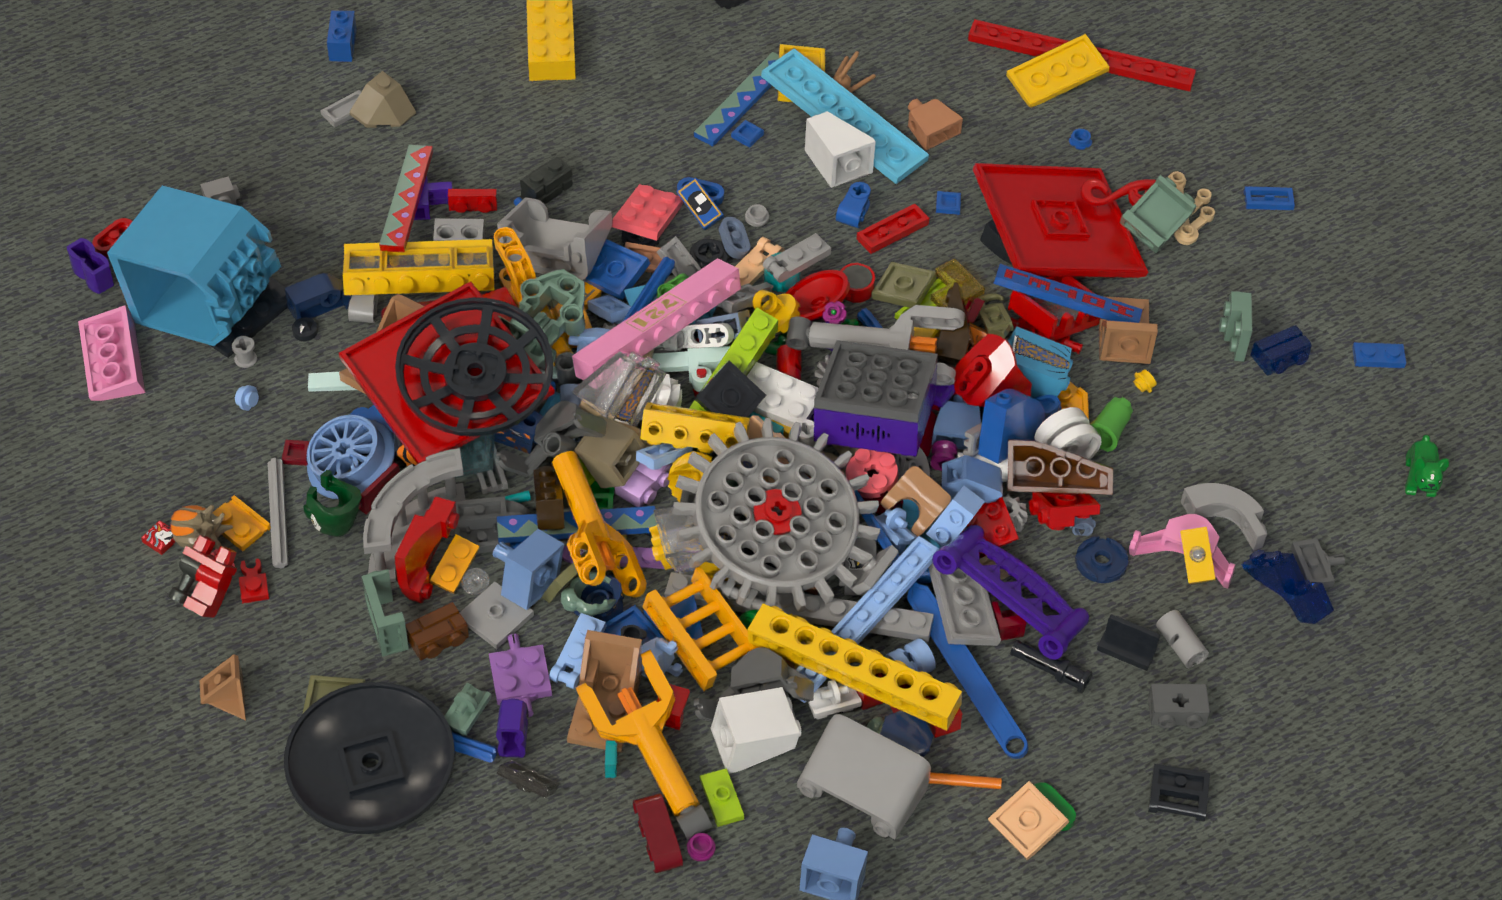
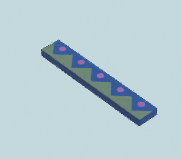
M772 52L694 131V137L714 146L772 86L761 77L763 69L779 59V55Z
M655 506L600 510L604 521L621 535L650 533L649 528L657 525ZM571 511L564 512V529L541 531L555 539H569L570 535L578 531V526ZM537 514L497 517L499 543L523 542L538 529Z

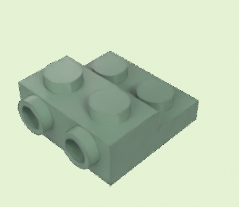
M1231 291L1229 301L1224 302L1223 316L1225 317L1220 318L1219 332H1224V341H1230L1229 351L1234 352V361H1244L1252 334L1251 293Z

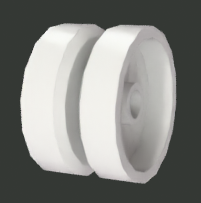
M1076 407L1062 409L1052 414L1042 422L1034 436L1036 441L1087 459L1093 458L1102 443L1100 435L1090 425L1089 419L1084 412Z

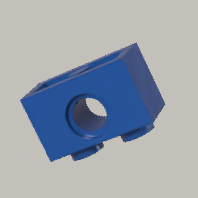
M331 10L327 37L329 61L352 62L357 30L354 11Z

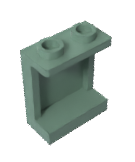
M1161 175L1137 203L1122 215L1120 223L1155 253L1186 222L1197 207L1194 204L1195 200L1189 194L1181 193L1170 178H1164Z

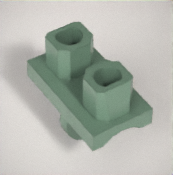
M466 683L462 691L456 694L454 703L444 716L452 732L467 736L490 701L491 693L478 690L471 684Z

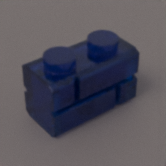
M1294 325L1254 342L1250 356L1267 376L1275 372L1276 374H1281L1289 366L1304 364L1309 358L1312 345L1305 335L1303 336V332L1298 326Z

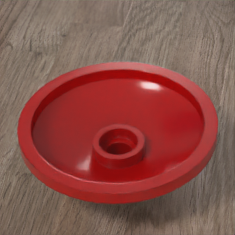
M825 270L803 278L785 294L792 295L800 304V307H798L799 317L815 321L823 318L825 306L829 302L835 303L845 300L849 292L850 282L841 271Z

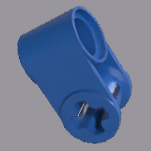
M855 182L850 186L845 198L838 207L835 218L837 222L860 228L858 225L860 221L863 222L870 206L868 198L871 189L868 184Z

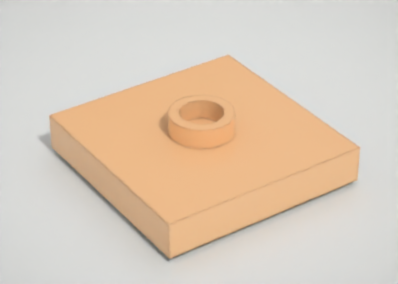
M1030 781L988 818V821L1027 860L1035 855L1069 823L1068 819Z

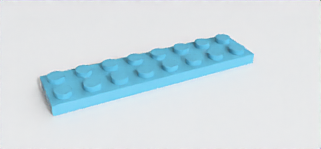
M795 48L762 70L761 77L811 117L828 111L874 138L876 142L873 166L895 184L928 161L929 154Z

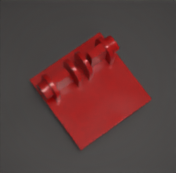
M999 497L995 502L984 503L963 529L964 531L971 525L980 526L984 530V539L998 547L1019 539L1003 497ZM979 552V559L986 556L984 553Z

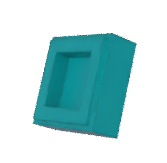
M606 740L605 778L617 777L616 741Z

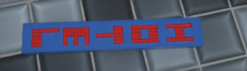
M1003 264L999 265L994 281L996 285L1108 321L1140 323L1143 309Z

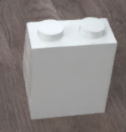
M828 111L814 115L806 120L805 152L831 188L873 173L876 142L874 138Z
M783 687L719 698L711 725V731L723 764L729 774L744 770L795 749L798 738L801 736L800 723L793 716L792 702L789 697H786Z

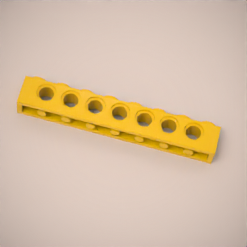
M762 604L747 629L749 643L758 647L768 648L782 658L946 731L962 704V691L955 685L948 682H940L926 672L915 671L899 660H890L874 649H865L851 639L840 638L829 629L818 628L809 624L804 618L788 615L779 607H770ZM778 630H786L787 632H785V633H777L776 631H778ZM805 640L811 641L809 644H801L800 642ZM829 651H833V652H835L836 654H834V655H826L825 653H826V652H829ZM853 662H858V663H860L861 665H859V666H851V665H849V664H851V663H853ZM878 673H883L886 676L879 678L874 675ZM903 684H908L911 687L903 689L899 686ZM932 695L935 696L936 699L928 700L924 697Z

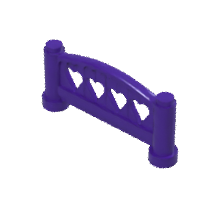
M978 525L967 527L948 546H942L933 555V564L940 573L949 575L960 568L1043 635L1038 643L1039 649L1049 659H1059L1067 651L1068 644L1088 624L1089 614L1085 609H1072L1057 591L1029 566L1000 547L984 539V530ZM979 552L984 553L996 565H982L979 563ZM1000 569L1006 570L1008 575L1013 576L1017 581L1003 582L1000 579ZM1021 585L1026 586L1038 598H1023ZM1042 602L1047 603L1059 615L1046 616L1043 614Z

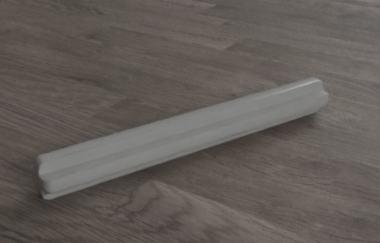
M271 458V461L268 462L272 564L275 568L282 569L288 565L284 469L281 459Z

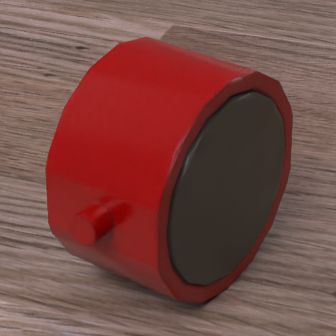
M850 263L840 270L847 276L850 282L849 292L845 300L852 303H860L872 297V291L875 287V274L869 266L861 263Z

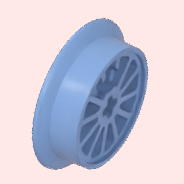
M343 415L328 421L316 431L307 448V472L312 486L317 487L319 494L328 498L338 499L334 492L326 491L321 486L320 475L326 470H330L335 478L357 487L362 493L392 465L395 455L394 439L384 425L362 416Z

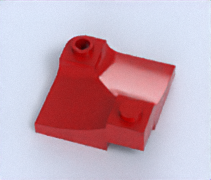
M435 496L424 517L415 514L394 556L399 587L409 600L423 603L424 599H429L432 594L433 584L430 583L427 569L441 542L440 539L442 537L448 538L451 530L456 529L458 525L459 514L456 512V502Z

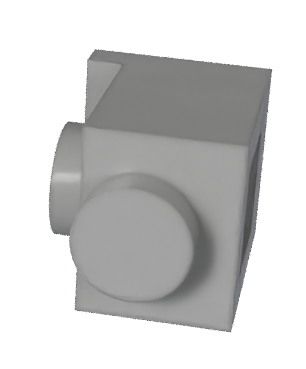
M229 176L200 184L204 197L237 205L236 200L240 199L237 185L232 186Z

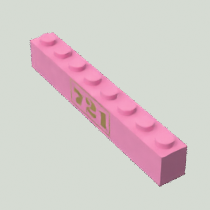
M717 258L572 355L576 377L597 388L741 289L739 269Z

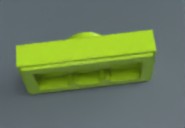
M727 768L700 775V782L717 827L744 820V813Z

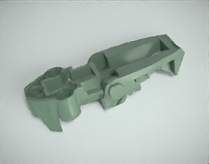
M562 269L541 275L535 279H528L522 283L520 288L522 300L519 303V309L530 315L540 325L551 347L564 332L570 336H577L584 332V281ZM558 303L563 305L559 310L560 317L556 321L547 317L546 313H541L546 305L555 308ZM498 316L516 340L528 331L524 325L512 318L509 322L505 318ZM535 338L524 347V350L536 366L545 371L544 354ZM551 348L554 363L556 359V351L553 348Z

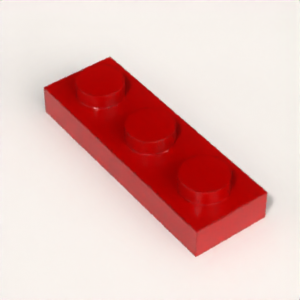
M913 204L858 232L857 240L872 254L929 225V217L916 204Z

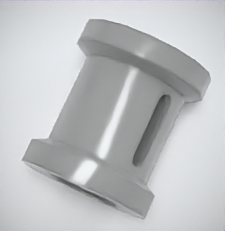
M240 336L232 343V350L236 354L234 360L239 367L248 368L257 361V355L253 352L255 344L252 338Z

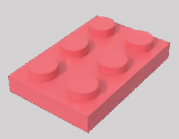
M639 184L613 218L612 227L657 241L680 210L683 201L672 192H664L648 185Z

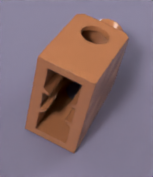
M914 99L909 103L908 127L925 151L961 133L963 118L938 99H933L925 104H922L919 99Z

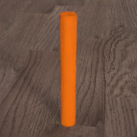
M930 772L929 784L1001 789L1002 778Z

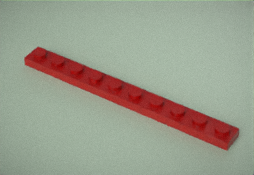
M975 19L968 35V41L1036 57L1069 42L1068 40ZM1096 47L1109 65V71L1106 73L1191 91L1196 73L1195 69Z

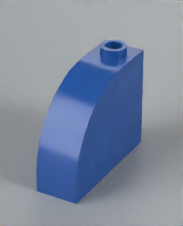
M1015 389L1003 390L986 399L978 455L999 464L1008 459V439L1035 440L1034 436L1037 429L1045 421L1042 404L1037 399Z

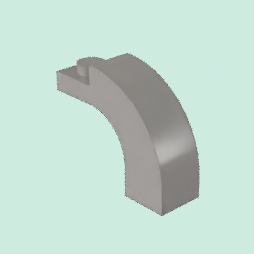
M1203 483L1184 488L1181 504L1187 514H1197L1204 518L1217 516L1229 519L1241 529L1253 550L1263 548L1265 538L1267 537L1266 527L1261 522L1264 510L1250 495L1235 487L1219 483Z

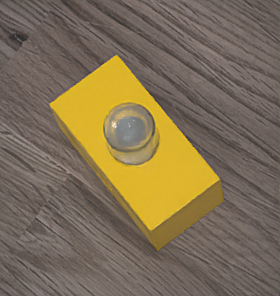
M1207 526L1181 530L1189 584L1216 581Z

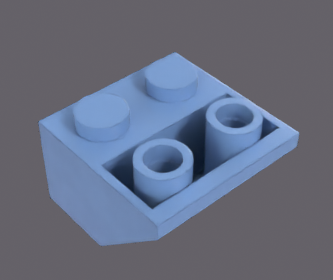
M964 455L942 463V488L951 496V501L960 489L966 486L984 500V503L995 502L999 497L1003 496L1002 471L997 466Z

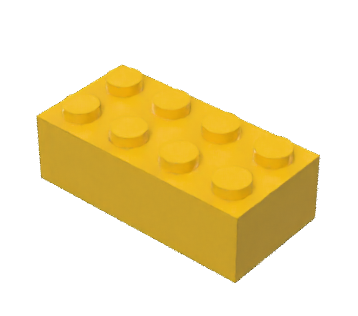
M527 0L529 81L575 79L572 0Z

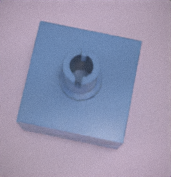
M537 529L515 549L509 547L504 542L497 544L493 551V557L505 562L501 595L523 609L528 610L542 597L554 579L560 575L564 543Z
M840 828L835 841L812 835L801 866L800 891L829 900H857L865 878L868 851L852 847L856 834L848 828Z

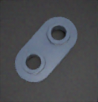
M734 217L724 218L719 226V233L725 251L732 258L743 259L751 247L745 227L740 220Z

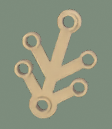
M1175 171L1168 178L1184 194L1183 189L1186 185V178L1183 173ZM1208 189L1198 190L1197 196L1194 199V204L1197 206L1194 213L1200 207L1210 202L1212 194ZM1210 206L1202 207L1200 215L1190 224L1188 218L1175 232V239L1183 245H1190L1196 242L1199 235L1198 230L1214 219L1215 210Z

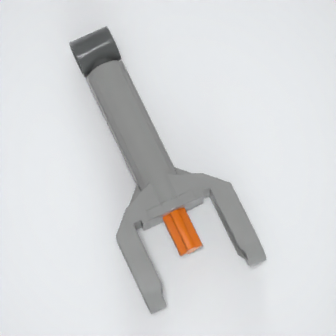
M915 305L901 314L896 323L889 329L820 322L811 323L810 320L804 317H792L789 322L786 345L792 349L803 350L807 348L809 342L811 347L833 349L836 340L935 353L937 338L914 336V327L953 331L964 325L965 313L955 308ZM937 363L936 385L949 386L954 384L956 371L945 363Z

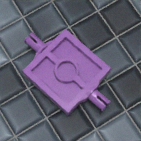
M511 634L507 637L509 650L489 653L497 705H500L502 700L519 699L527 705L530 717L534 714L531 705L532 701L552 696L543 645L520 647L519 635L514 634V643Z

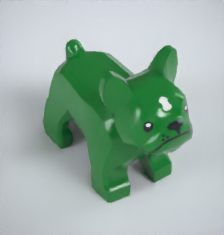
M1424 435L1421 441L1414 442L1406 454V466L1410 467L1405 484V493L1415 496L1417 488H1419L1421 491L1426 492V497H1435L1436 492L1439 491L1443 483V472L1449 466V459L1446 458L1439 461L1437 445L1430 441L1429 435Z

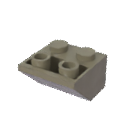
M601 414L598 417L603 418L607 422L605 436H584L574 451L601 488L624 486L640 463L636 461V451L644 449L646 446L634 430Z

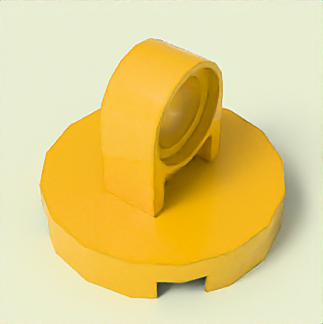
M760 290L753 297L754 309L757 307L778 319L777 333L779 331L783 334L787 332L790 319L800 316L798 312L800 304L790 294L776 296L770 291ZM768 295L769 300L761 306L762 299Z

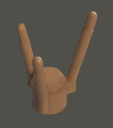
M858 51L854 53L850 60L848 56L844 58L833 77L835 81L850 93L876 77L875 74H872L850 87L851 79L846 73L858 57Z

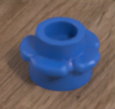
M1076 129L1071 134L1069 143L1078 150H1084L1086 147L1089 148L1092 145L1091 134L1085 129Z

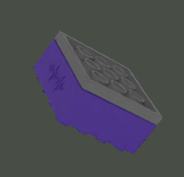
M836 340L814 399V442L823 433L829 435L828 445L834 444L850 448L875 450L877 452L896 453L904 456H917L936 397L938 354Z

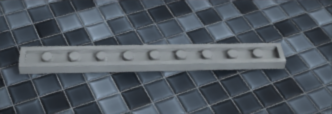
M671 572L664 593L665 598L692 584V576ZM737 583L736 588L740 589L742 584ZM699 592L694 594L696 605H707V602ZM759 593L757 598L766 602L767 596ZM777 593L778 601L776 607H779L788 615L792 613L804 618L809 623L835 627L857 602L833 598L832 602L826 604L821 596L804 593L806 607L803 612H797L792 593ZM723 597L733 611L744 613L754 609H748L743 604L742 606L737 604V600L732 597L729 599ZM892 607L869 633L911 640L920 638L925 642H929L934 614Z

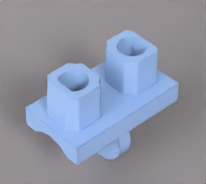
M902 508L887 509L885 513L879 516L874 515V517L900 555L904 552L906 545L912 544L917 536L906 528L908 525L905 521L907 515Z

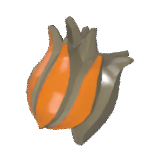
M197 505L185 506L175 511L171 517L173 540L183 548L186 546L193 547L199 535H203L215 540L216 543L213 548L219 550L222 545L217 538L225 531L232 529L233 526L221 524L225 514L221 513L220 516H215L212 513L213 505H210L208 508Z

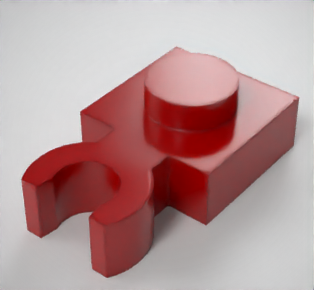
M255 559L256 566L251 569L246 567L245 561H241V571L244 575L239 577L242 604L269 599L266 573H261L262 566L259 559Z

